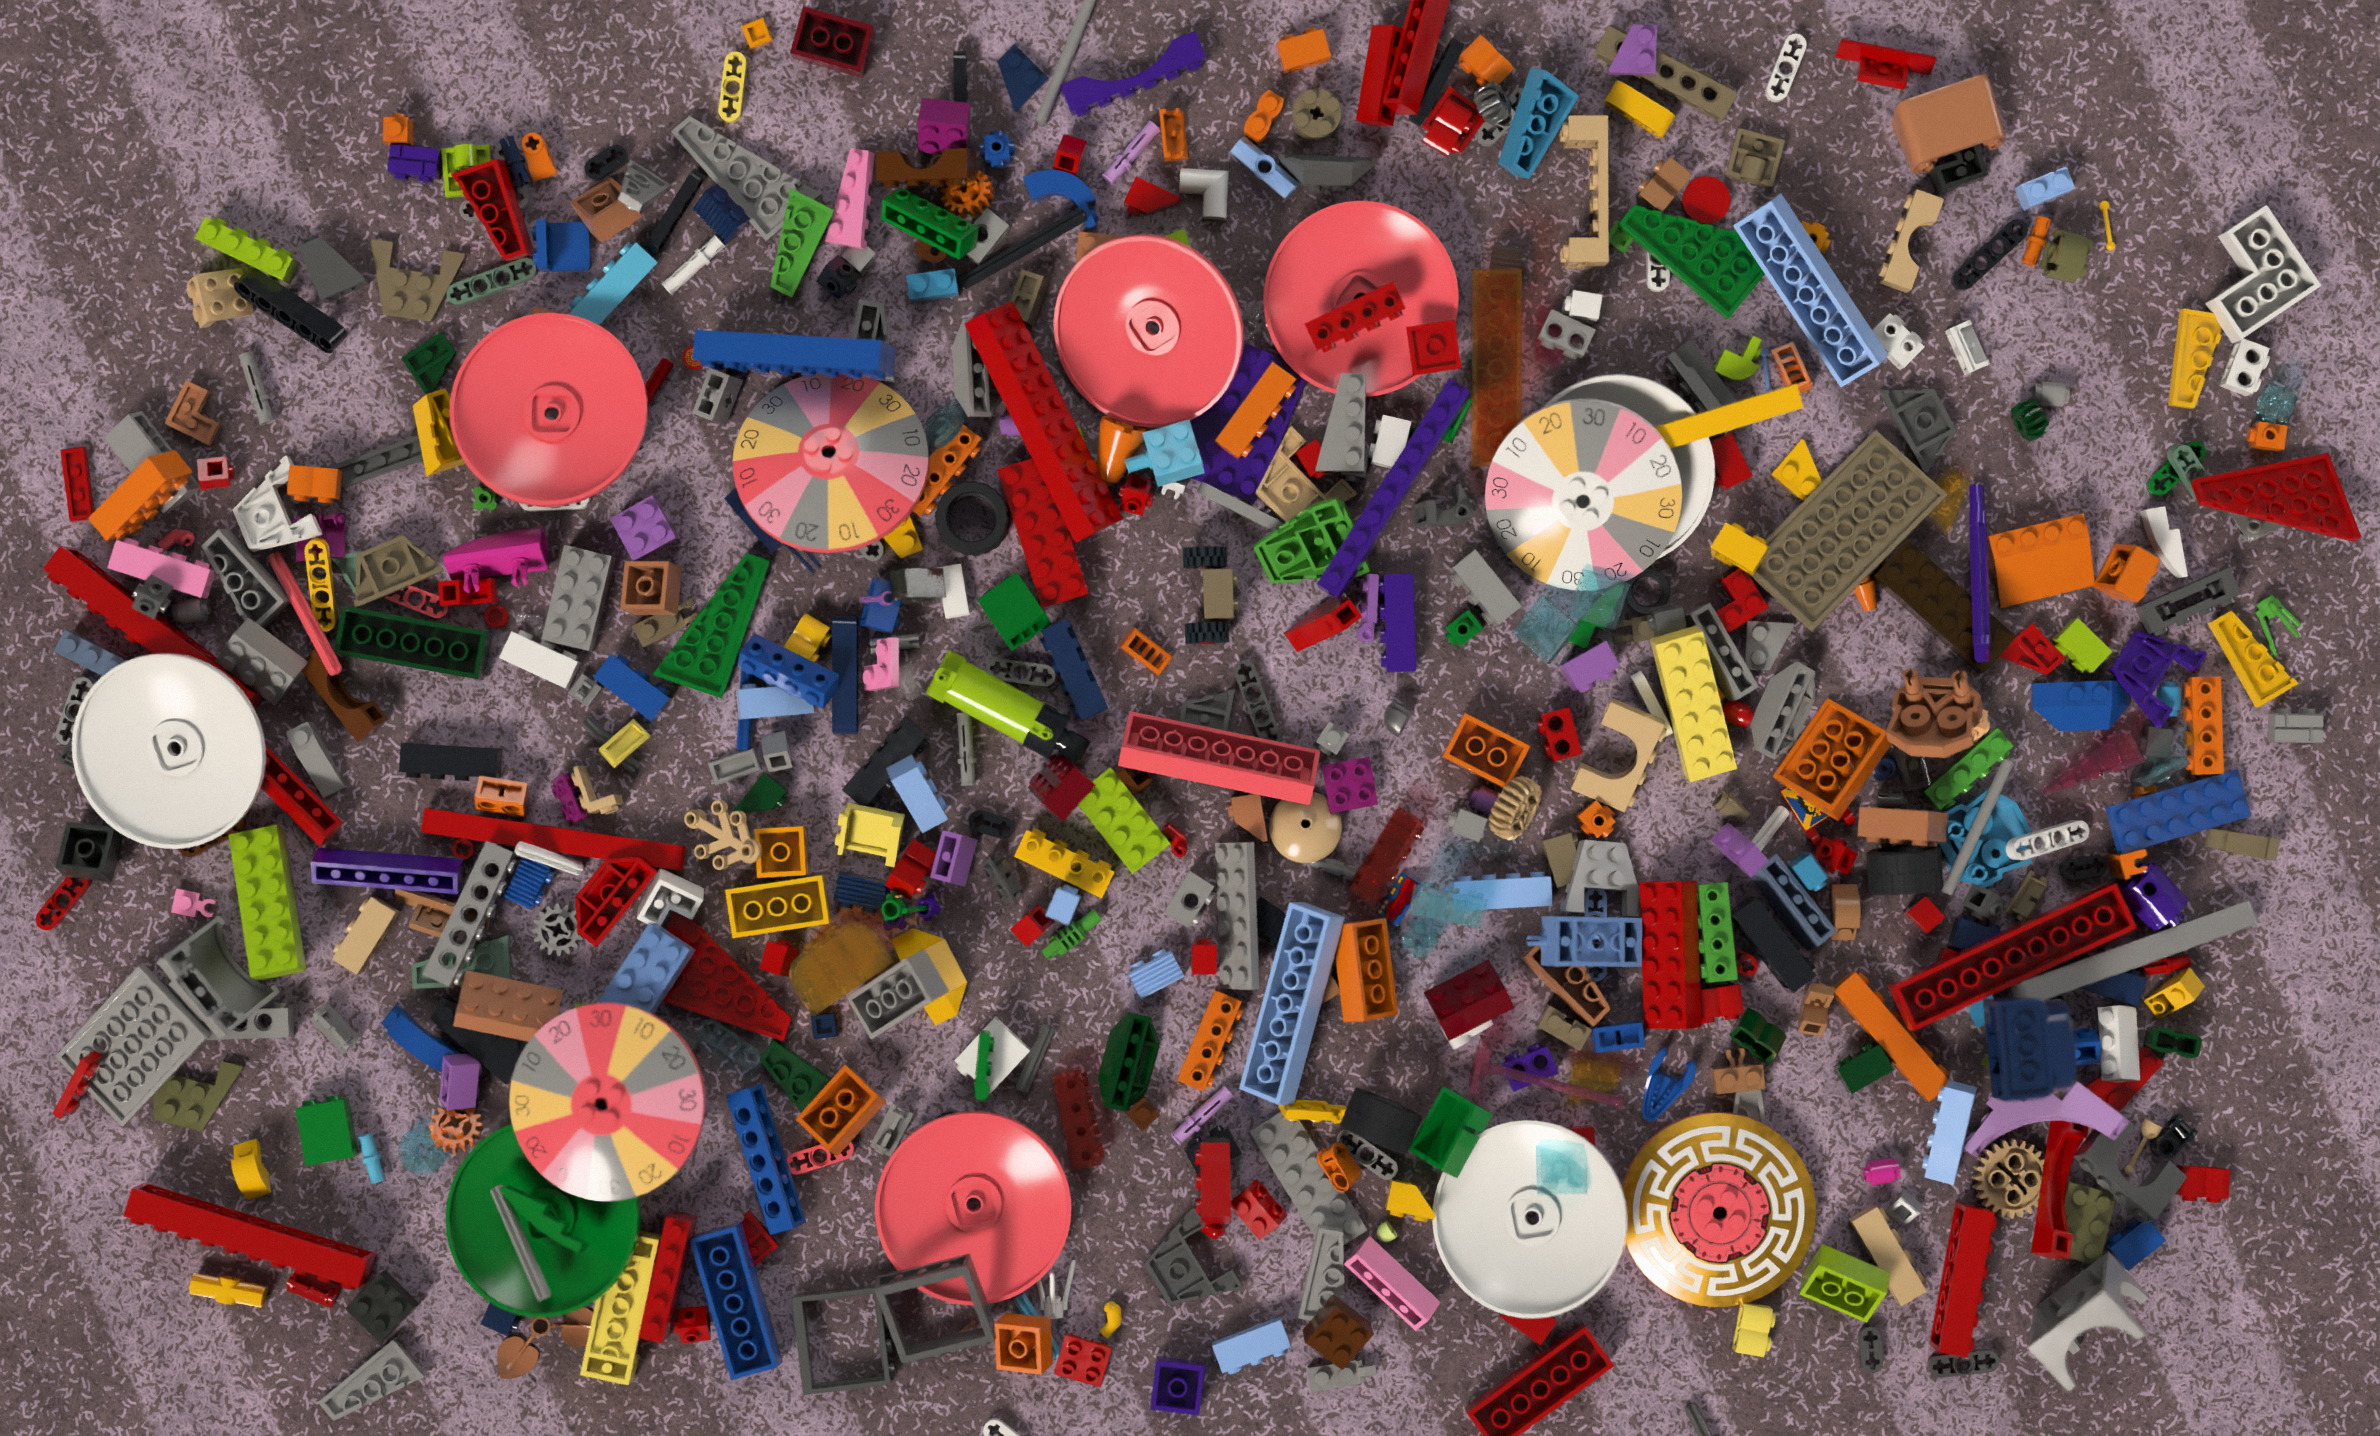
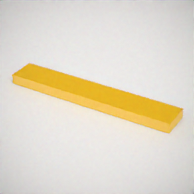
M1794 383L1661 424L1654 428L1662 435L1671 449L1804 407L1798 386Z

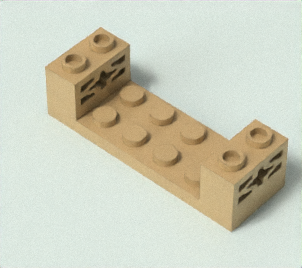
M1608 115L1568 116L1565 123H1562L1559 132L1560 142H1564V148H1592L1589 151V166H1593L1592 175H1589V190H1593L1592 199L1589 200V214H1593L1592 224H1589V238H1569L1563 244V248H1560V263H1564V269H1603L1609 262Z

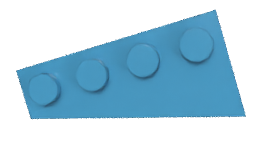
M1531 67L1498 164L1514 176L1530 179L1561 128L1562 123H1564L1579 98V95L1547 70Z

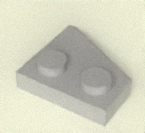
M1746 622L1744 662L1749 670L1769 671L1790 635L1794 623Z

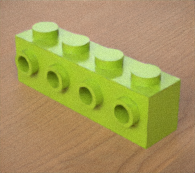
M214 216L213 220L204 217L194 239L290 284L300 263L292 258L293 253L281 247L279 251L270 248L272 243L260 237L255 241L248 237L249 232L237 226L235 230L226 227L228 222Z

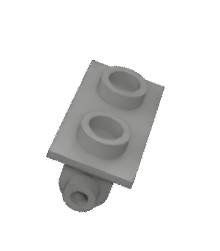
M329 1003L323 1008L318 1009L310 1019L343 1055L361 1039Z
M892 1103L870 1147L876 1149V1152L890 1157L899 1144L913 1113Z

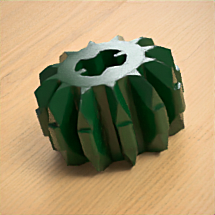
M2029 398L2011 408L2013 425L2016 426L2017 432H2020L2024 439L2028 441L2036 440L2049 431L2047 415L2037 401Z

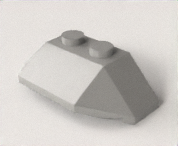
M963 319L952 346L954 394L968 417H992L1002 398L964 325L971 319Z
M1796 661L1770 678L1754 717L1750 722L1756 751L1775 760L1780 754L1796 743L1815 701L1814 670Z

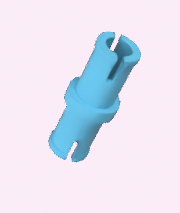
M373 1133L358 1136L357 1138L364 1157L362 1162L366 1164L370 1183L374 1184L386 1180L380 1161L382 1156L377 1151Z

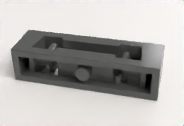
M2230 567L2143 603L2135 607L2145 632L2147 634L2154 633L2155 636L2169 631L2168 626L2174 623L2177 626H2181L2192 621L2190 616L2197 613L2199 616H2203L2213 612L2212 607L2221 603V606L2224 607L2235 602L2234 597L2240 595L2241 591ZM2213 581L2216 582V584L2212 586H2206V584H2209ZM2203 589L2206 590L2208 596L2219 593V596L2213 599L2212 597L2203 599L2174 613H2170L2168 606L2155 609L2158 605L2174 603ZM2170 615V617L2165 620H2162L2161 618L2163 616Z

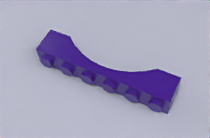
M1196 31L1173 39L1162 57L1150 68L1136 76L1112 81L1095 80L1081 76L1061 84L1060 88L1071 116L1077 114V117H1082L1091 112L1090 109L1098 105L1100 108L1107 107L1114 103L1113 99L1121 96L1122 99L1130 98L1136 94V90L1143 87L1145 90L1152 89L1159 85L1158 81L1166 78L1167 81L1177 79L1181 76V72L1188 69L1190 72L1197 71L1203 68V63H1206V56Z

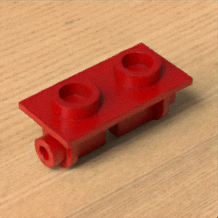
M294 1272L288 1278L286 1283L288 1288L286 1291L332 1309L341 1285L334 1282L320 1281L317 1279L318 1276L310 1273L308 1276Z

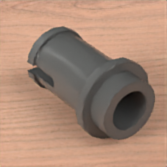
M1900 791V793L1878 792L1877 807L1899 808V810L1907 808L1908 794H1903V791Z

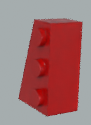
M1200 1143V1150H1195V1165H1200V1174L1195 1175L1196 1189H1200V1199H1196V1214H1200V1224H1230V1143Z

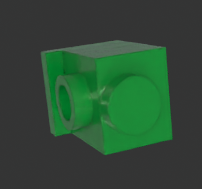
M1467 610L1444 628L1447 631L1444 636L1452 646L1457 644L1458 647H1461L1484 628L1471 611ZM1460 625L1466 626L1467 632L1465 634L1459 633L1458 628Z

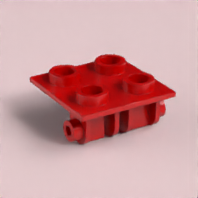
M1065 1333L1054 1374L1101 1387L1112 1347L1107 1346L1108 1343L1093 1342L1094 1339L1088 1341L1086 1340L1087 1337L1081 1339L1082 1337L1073 1335V1333H1070V1335Z

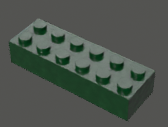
M342 606L334 653L484 680L492 632Z

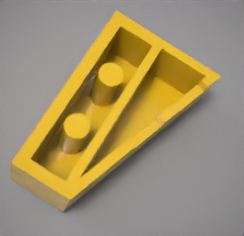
M446 388L426 394L413 405L426 477L465 464L452 434L450 423L451 398Z

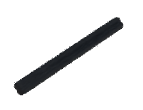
M1078 208L958 278L960 285L963 289H968L1084 223L1088 219L1085 211L1082 208Z

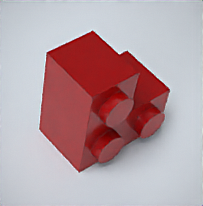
M1738 568L1719 580V583L1731 600V602L1715 611L1727 633L1769 608L1750 576L1744 570Z

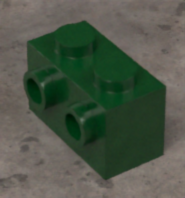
M1868 1042L1858 1048L1860 1052L1853 1056L1850 1054L1842 1056L1837 1060L1838 1064L1833 1066L1848 1093L1853 1094L1894 1071L1880 1044Z

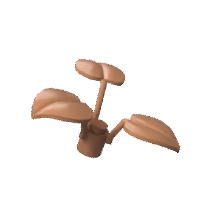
M584 1307L574 1312L563 1314V1322L551 1323L548 1317H534L531 1322L532 1334L526 1342L521 1337L513 1336L506 1338L500 1344L497 1351L499 1377L501 1379H513L531 1371L537 1364L539 1353L535 1347L529 1344L536 1336L546 1335L550 1328L563 1327L561 1337L567 1345L576 1348L586 1346L593 1311Z

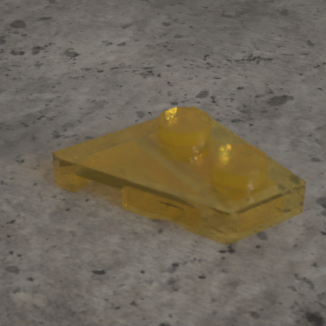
M1954 466L1934 481L1948 495L1929 514L1945 533L1950 531L1969 486V483Z
M1571 1057L1566 1104L1572 1105L1618 1088L1621 1063Z

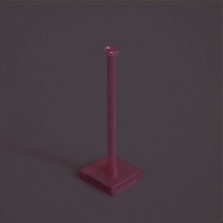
M1480 1035L1468 1078L1469 1094L1478 1096L1484 1074L1491 1073L1616 1106L1615 1109L1621 1110L1624 1102L1623 1095L1617 1097L1492 1064L1491 1060H1489L1491 1053L1490 1037Z

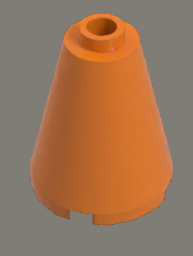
M1102 416L1099 428L1096 465L1104 482L1108 486H1113V483H1119L1127 470L1124 458L1136 455L1144 441L1142 433L1147 431L1140 426L1116 421L1112 417Z

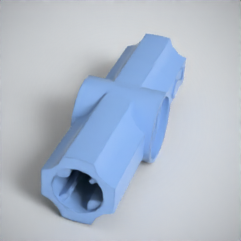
M1245 136L1230 151L1257 178L1263 180L1285 200L1299 185L1293 177L1275 163L1272 157L1262 152ZM1266 162L1270 164L1271 170L1268 173H1262L1258 170V165Z

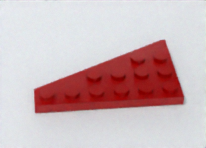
M2329 453L2197 478L2191 482L2197 502L2201 506L2352 542L2358 541L2362 537Z
M673 911L667 931L696 949V951L662 1002L784 1042L792 1017L694 919L691 920Z

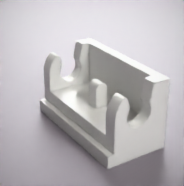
M1971 320L1945 331L1964 375L1990 364L1975 334Z

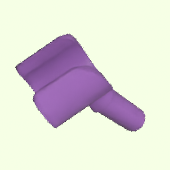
M883 591L876 596L862 597L861 602H876L883 606L892 605L893 602L886 603L884 601V595L892 594V592Z

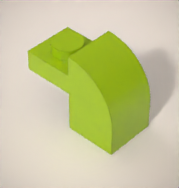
M1755 336L1749 338L1741 356L1724 349L1713 369L1719 378L1729 382H1740L1752 376L1760 367L1751 361L1752 359L1756 361L1762 351V347L1759 346L1761 339Z

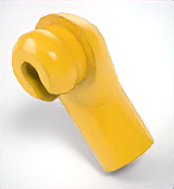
M1109 1301L1105 1304L1104 1311L1107 1312L1108 1321L1099 1330L1107 1339L1122 1323L1121 1308L1114 1301Z

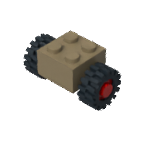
M1198 546L1183 548V568H1201L1200 571H1203L1204 598L1203 623L1185 624L1186 644L1229 642V622H1210L1211 620H1233L1234 614H1238V599H1233V590L1238 589L1237 574H1233L1232 569H1209L1227 567V547Z

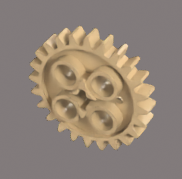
M2010 1138L2007 1143L2006 1140L2000 1139V1147L1995 1143H1991L1992 1151L1983 1149L1986 1155L1985 1158L1977 1157L1981 1165L1973 1166L1978 1171V1174L1971 1176V1178L1978 1180V1183L1972 1187L1980 1190L1976 1198L1984 1199L1981 1205L1984 1207L1990 1206L1989 1210L1997 1212L1998 1216L2004 1217L2006 1214L2007 1217L2013 1219L2016 1213L2017 1216L2022 1218L2023 1210L2032 1214L2031 1206L2033 1205L2038 1208L2037 1200L2040 1194L2045 1158H2039L2042 1152L2037 1149L2034 1150V1145L2028 1143L2026 1145V1142L2019 1139L2016 1142L2015 1139ZM2014 1155L2016 1161L2015 1164L2010 1167L2008 1161L2010 1157ZM1998 1162H2000L2006 1172L2013 1174L2012 1179L2025 1189V1194H2023L2018 1185L2011 1183V1178L1997 1166ZM1997 1172L1999 1177L1997 1182L1993 1184L1991 1178ZM2031 1173V1182L2025 1184V1176ZM2014 1190V1198L2008 1201V1193Z

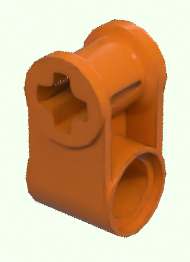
M527 133L522 138L521 144L533 181L536 182L557 175L556 167L553 166L555 164L544 139L537 133ZM532 140H535L537 143H539L536 145V150H533L531 147H528L532 145Z
M1336 1142L1332 1144L1331 1148H1323L1317 1152V1162L1336 1190L1346 1192L1361 1178L1360 1167L1355 1163L1343 1143Z

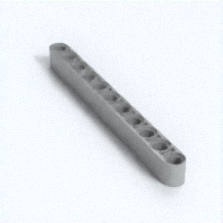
M2248 900L2027 979L2010 988L2014 997H2031L2041 1001L2049 1000L2244 930L2260 922L2251 901Z

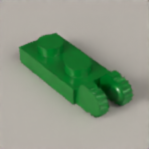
M988 1030L979 1031L974 1094L976 1099L981 1101L985 1100L989 1095L988 1092H990L986 1076H991L992 1062L988 1061V1053L993 1052L994 1037H990V1031Z

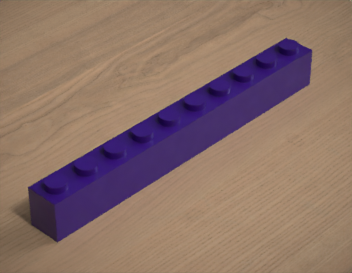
M1448 379L1319 579L1317 585L1321 590L1337 600L1341 599L1461 413L1468 399H1470V390L1452 379Z

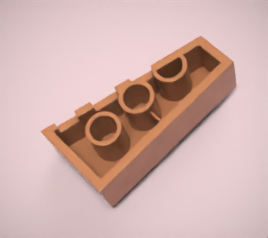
M1531 946L1520 957L1587 1027L1595 1026L1611 1010L1585 966L1541 965L1540 946Z

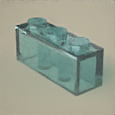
M1422 880L1421 884H1415L1409 914L1478 929L1482 928L1488 899L1483 898L1484 894L1469 891V895L1459 893V888L1445 886L1444 890L1435 888L1436 883Z

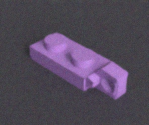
M1365 574L1359 583L1362 603L1359 604L1358 611L1362 618L1360 626L1356 629L1357 641H1374L1375 623H1377L1378 574Z

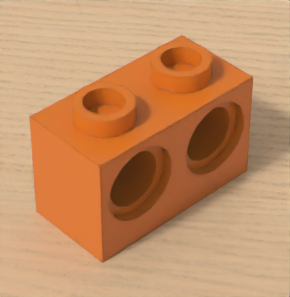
M479 776L474 796L476 811L524 818L529 800L528 783Z

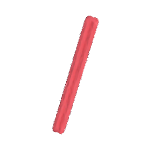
M279 551L271 553L268 560L324 666L331 676L339 674L342 666L285 559Z

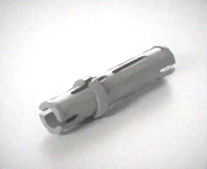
M254 352L242 353L239 355L251 393L252 399H250L251 405L255 406L259 425L271 424L275 422L269 405L270 397L266 395Z
M965 712L956 713L960 759H957V762L960 764L961 786L976 785L975 763H977V758H974L972 716Z

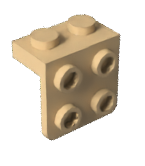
M241 268L195 274L188 281L187 293L189 298L193 300V316L195 321L199 323L200 328L210 327L216 321L246 317L253 314V305L238 295L234 289V283L244 274Z
M580 765L573 767L574 773H571L575 786L580 787L582 796H579L584 810L595 814L601 812V815L619 811L618 806L624 804L621 795L612 794L597 800L586 767Z

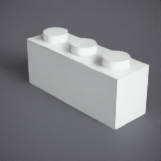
M519 630V633L511 631L499 657L500 659L563 688L570 689L581 665V662L576 660L577 655L566 650L563 653L554 650L555 645L544 640L541 643L533 641V635L523 630Z
M2120 1005L2099 1007L2098 1024L2101 1043L2102 1081H2140L2136 1007Z

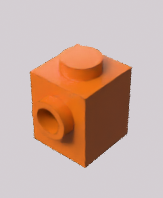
M392 113L391 117H383V142L388 146L391 143L413 145L414 122L402 113Z
M2266 422L2253 423L2252 427L2248 428L2246 440L2250 441L2249 448L2275 452L2284 450L2288 426Z

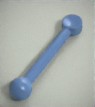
M1762 348L1759 356L1762 357L1766 385L1765 392L1772 391L1766 357L1769 351L1767 348Z

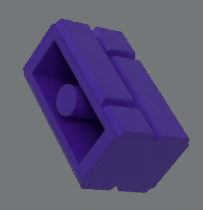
M391 143L387 170L391 175H394L396 180L409 181V177L418 178V182L433 184V180H440L441 149Z

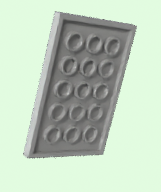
M143 963L129 975L55 1057L73 1075L81 1058L94 1050L102 1055L98 1063L100 1066L98 1072L88 1082L90 1084L88 1091L123 1127L131 1121L211 1034Z

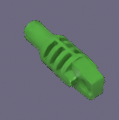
M1093 909L1079 921H1071L1069 925H1066L1048 939L1050 944L1041 952L1048 960H1051L1057 954L1062 957L1085 939V936H1087L1085 933L1102 921L1101 917Z

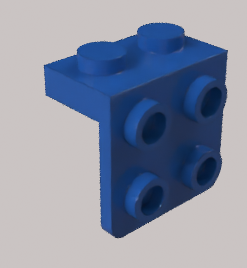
M536 219V226L532 227L533 241H536L537 250L533 251V262L540 271H587L591 268L590 231L584 222L549 223L546 219Z

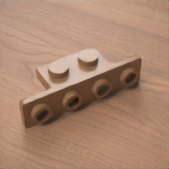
M395 889L396 901L416 907L409 922V928L440 938L457 902L441 899L434 894ZM475 909L470 910L466 916L467 921H475L478 917V912ZM487 917L483 925L484 927H486L485 930H488L489 927V917Z

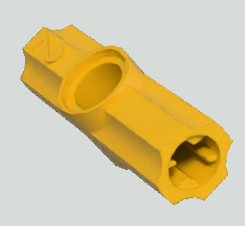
M197 1272L193 1273L189 1285V1294L214 1298L216 1302L235 1305L239 1303L260 1308L264 1306L268 1292L267 1286L244 1282L238 1277L232 1279V1276L222 1275L218 1277Z

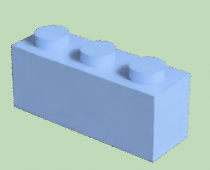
M766 683L764 688H757L756 684H744L742 689L736 691L739 720L814 713V705L809 704L800 697L788 694L785 690L773 684Z
M911 754L886 768L891 782L922 833L948 820L945 813L948 806L942 796H936L935 792L938 790L931 778L927 780L924 776L928 773L921 761L916 762Z
M1065 884L1063 887L1059 886L1056 889L1046 916L1069 925L1082 895L1077 894L1079 889Z
M1277 1317L1212 1342V1347L1222 1373L1228 1371V1374H1233L1242 1370L1241 1366L1248 1363L1254 1366L1264 1362V1357L1273 1354L1274 1357L1286 1354L1291 1344L1281 1317Z

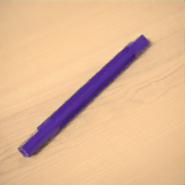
M1973 484L1969 486L1973 647L1975 660L1977 662L1990 661L1989 647L1991 644L1984 487L1981 484Z

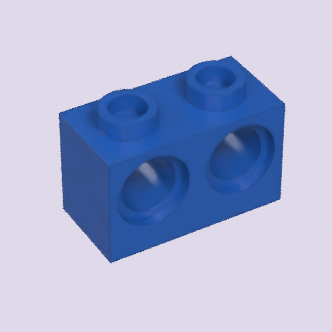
M1640 1021L1590 1027L1592 1029L1593 1051L1596 1053L1645 1047L1643 1026Z

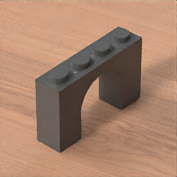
M2129 1122L2115 1141L2100 1131L2093 1129L2073 1156L2079 1162V1166L2083 1170L2090 1172L2101 1187L2108 1189L2118 1203L2126 1206L2136 1220L2143 1223L2156 1221L2187 1176L2169 1160L2156 1163L2143 1183L2135 1186L2124 1179L2117 1164L2118 1151L2134 1129V1126Z

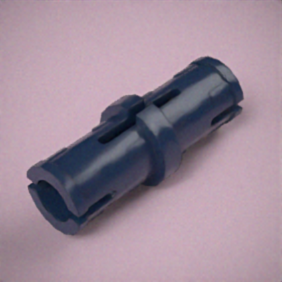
M507 136L510 147H508L505 138L500 139L499 143L507 159L505 163L511 169L516 187L524 186L520 176H522L526 185L529 184L531 179L523 163L525 159L519 153L514 136Z

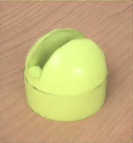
M1385 1221L1378 1227L1376 1234L1381 1242L1387 1243L1397 1238L1396 1231L1388 1221Z

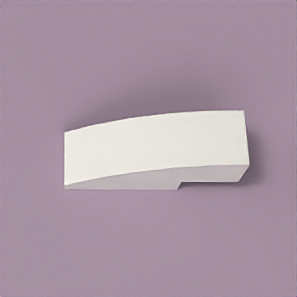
M2166 507L2140 511L2146 534L2157 556L2176 578L2188 577L2180 530H2169Z

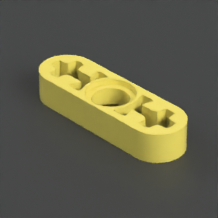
M740 52L729 53L724 61L719 115L727 123L737 122L742 115L748 64L746 58ZM736 57L742 63V66L739 65L736 72L737 75H741V78L733 75L728 76V73L733 74L734 70L730 61L733 62ZM731 81H736L740 84V89L735 94H730L726 90L727 84ZM725 97L730 99L739 98L738 102L733 100V109L737 112L733 113L731 117H728L724 112V109H728L730 101L725 100Z

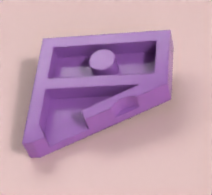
M1632 24L1608 69V74L1655 76L1657 25Z

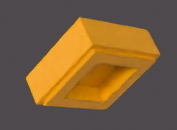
M764 17L741 26L751 50L773 41Z

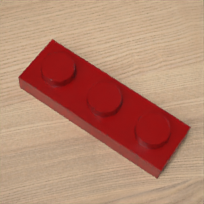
M94 1050L81 1058L52 1113L57 1118L61 1119L68 1114L72 1115L79 1108L80 1102L78 1101L80 1097L87 1092L90 1087L88 1083L90 1078L100 1068L98 1063L102 1058L101 1054Z

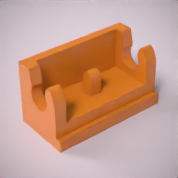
M1175 108L1173 111L1159 109L1164 162L1188 160L1183 111H1181V108Z
M2141 848L2123 854H2118L2117 851L2107 854L2113 878L2129 879L2131 875L2146 871L2147 866L2137 868L2134 865L2136 859L2147 856L2146 849Z

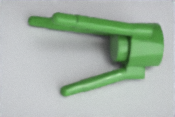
M2271 594L2256 604L2259 610L2255 614L2261 622L2273 656L2277 657L2278 654L2265 616L2271 619L2277 615L2296 638H2299L2300 635L2288 619L2297 627H2300L2301 623L2280 603L2278 598Z

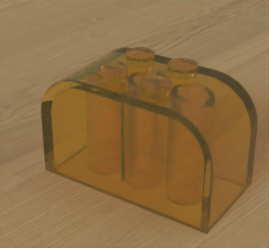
M853 921L841 927L838 924L834 925L823 933L825 938L819 940L817 937L804 945L805 951L798 955L791 964L789 972L791 985L812 1017L898 960L879 930L871 923Z

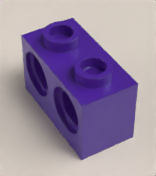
M1539 1042L1527 1047L1528 1052L1518 1055V1052H1514L1504 1057L1505 1061L1501 1062V1066L1513 1092L1558 1074L1547 1045L1541 1046ZM1541 1054L1545 1056L1546 1063L1543 1067L1538 1068L1534 1066L1533 1060L1537 1055ZM1515 1064H1521L1524 1069L1519 1077H1514L1511 1074V1068Z

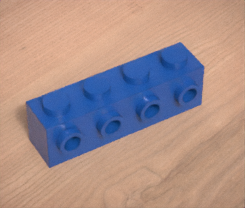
M755 633L739 652V668L744 672L753 674L763 679L766 683L785 690L788 694L800 697L811 705L824 709L838 690L839 674Z

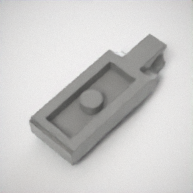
M1352 1359L1343 1370L1333 1363L1308 1367L1311 1391L1317 1392L1366 1382L1365 1377L1377 1375L1375 1363L1363 1365L1362 1359Z

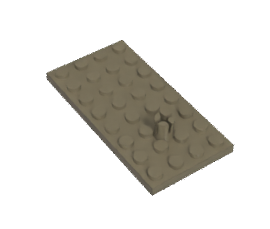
M1875 430L1765 540L1769 551L1755 574L1750 576L1813 632L1913 532L1948 494Z

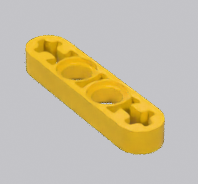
M316 537L306 544L305 559L312 612L323 632L332 630L337 624L338 614L329 545L323 538ZM317 544L318 548L323 550L319 553V561L313 563L312 561L317 559V554L311 548ZM322 567L326 571V577L323 579L317 578L313 573L314 568ZM320 590L327 592L329 601H319L316 593ZM330 606V608L326 610V617L328 619H331V621L328 623V625H325V621H320V619L324 615L323 608H327Z

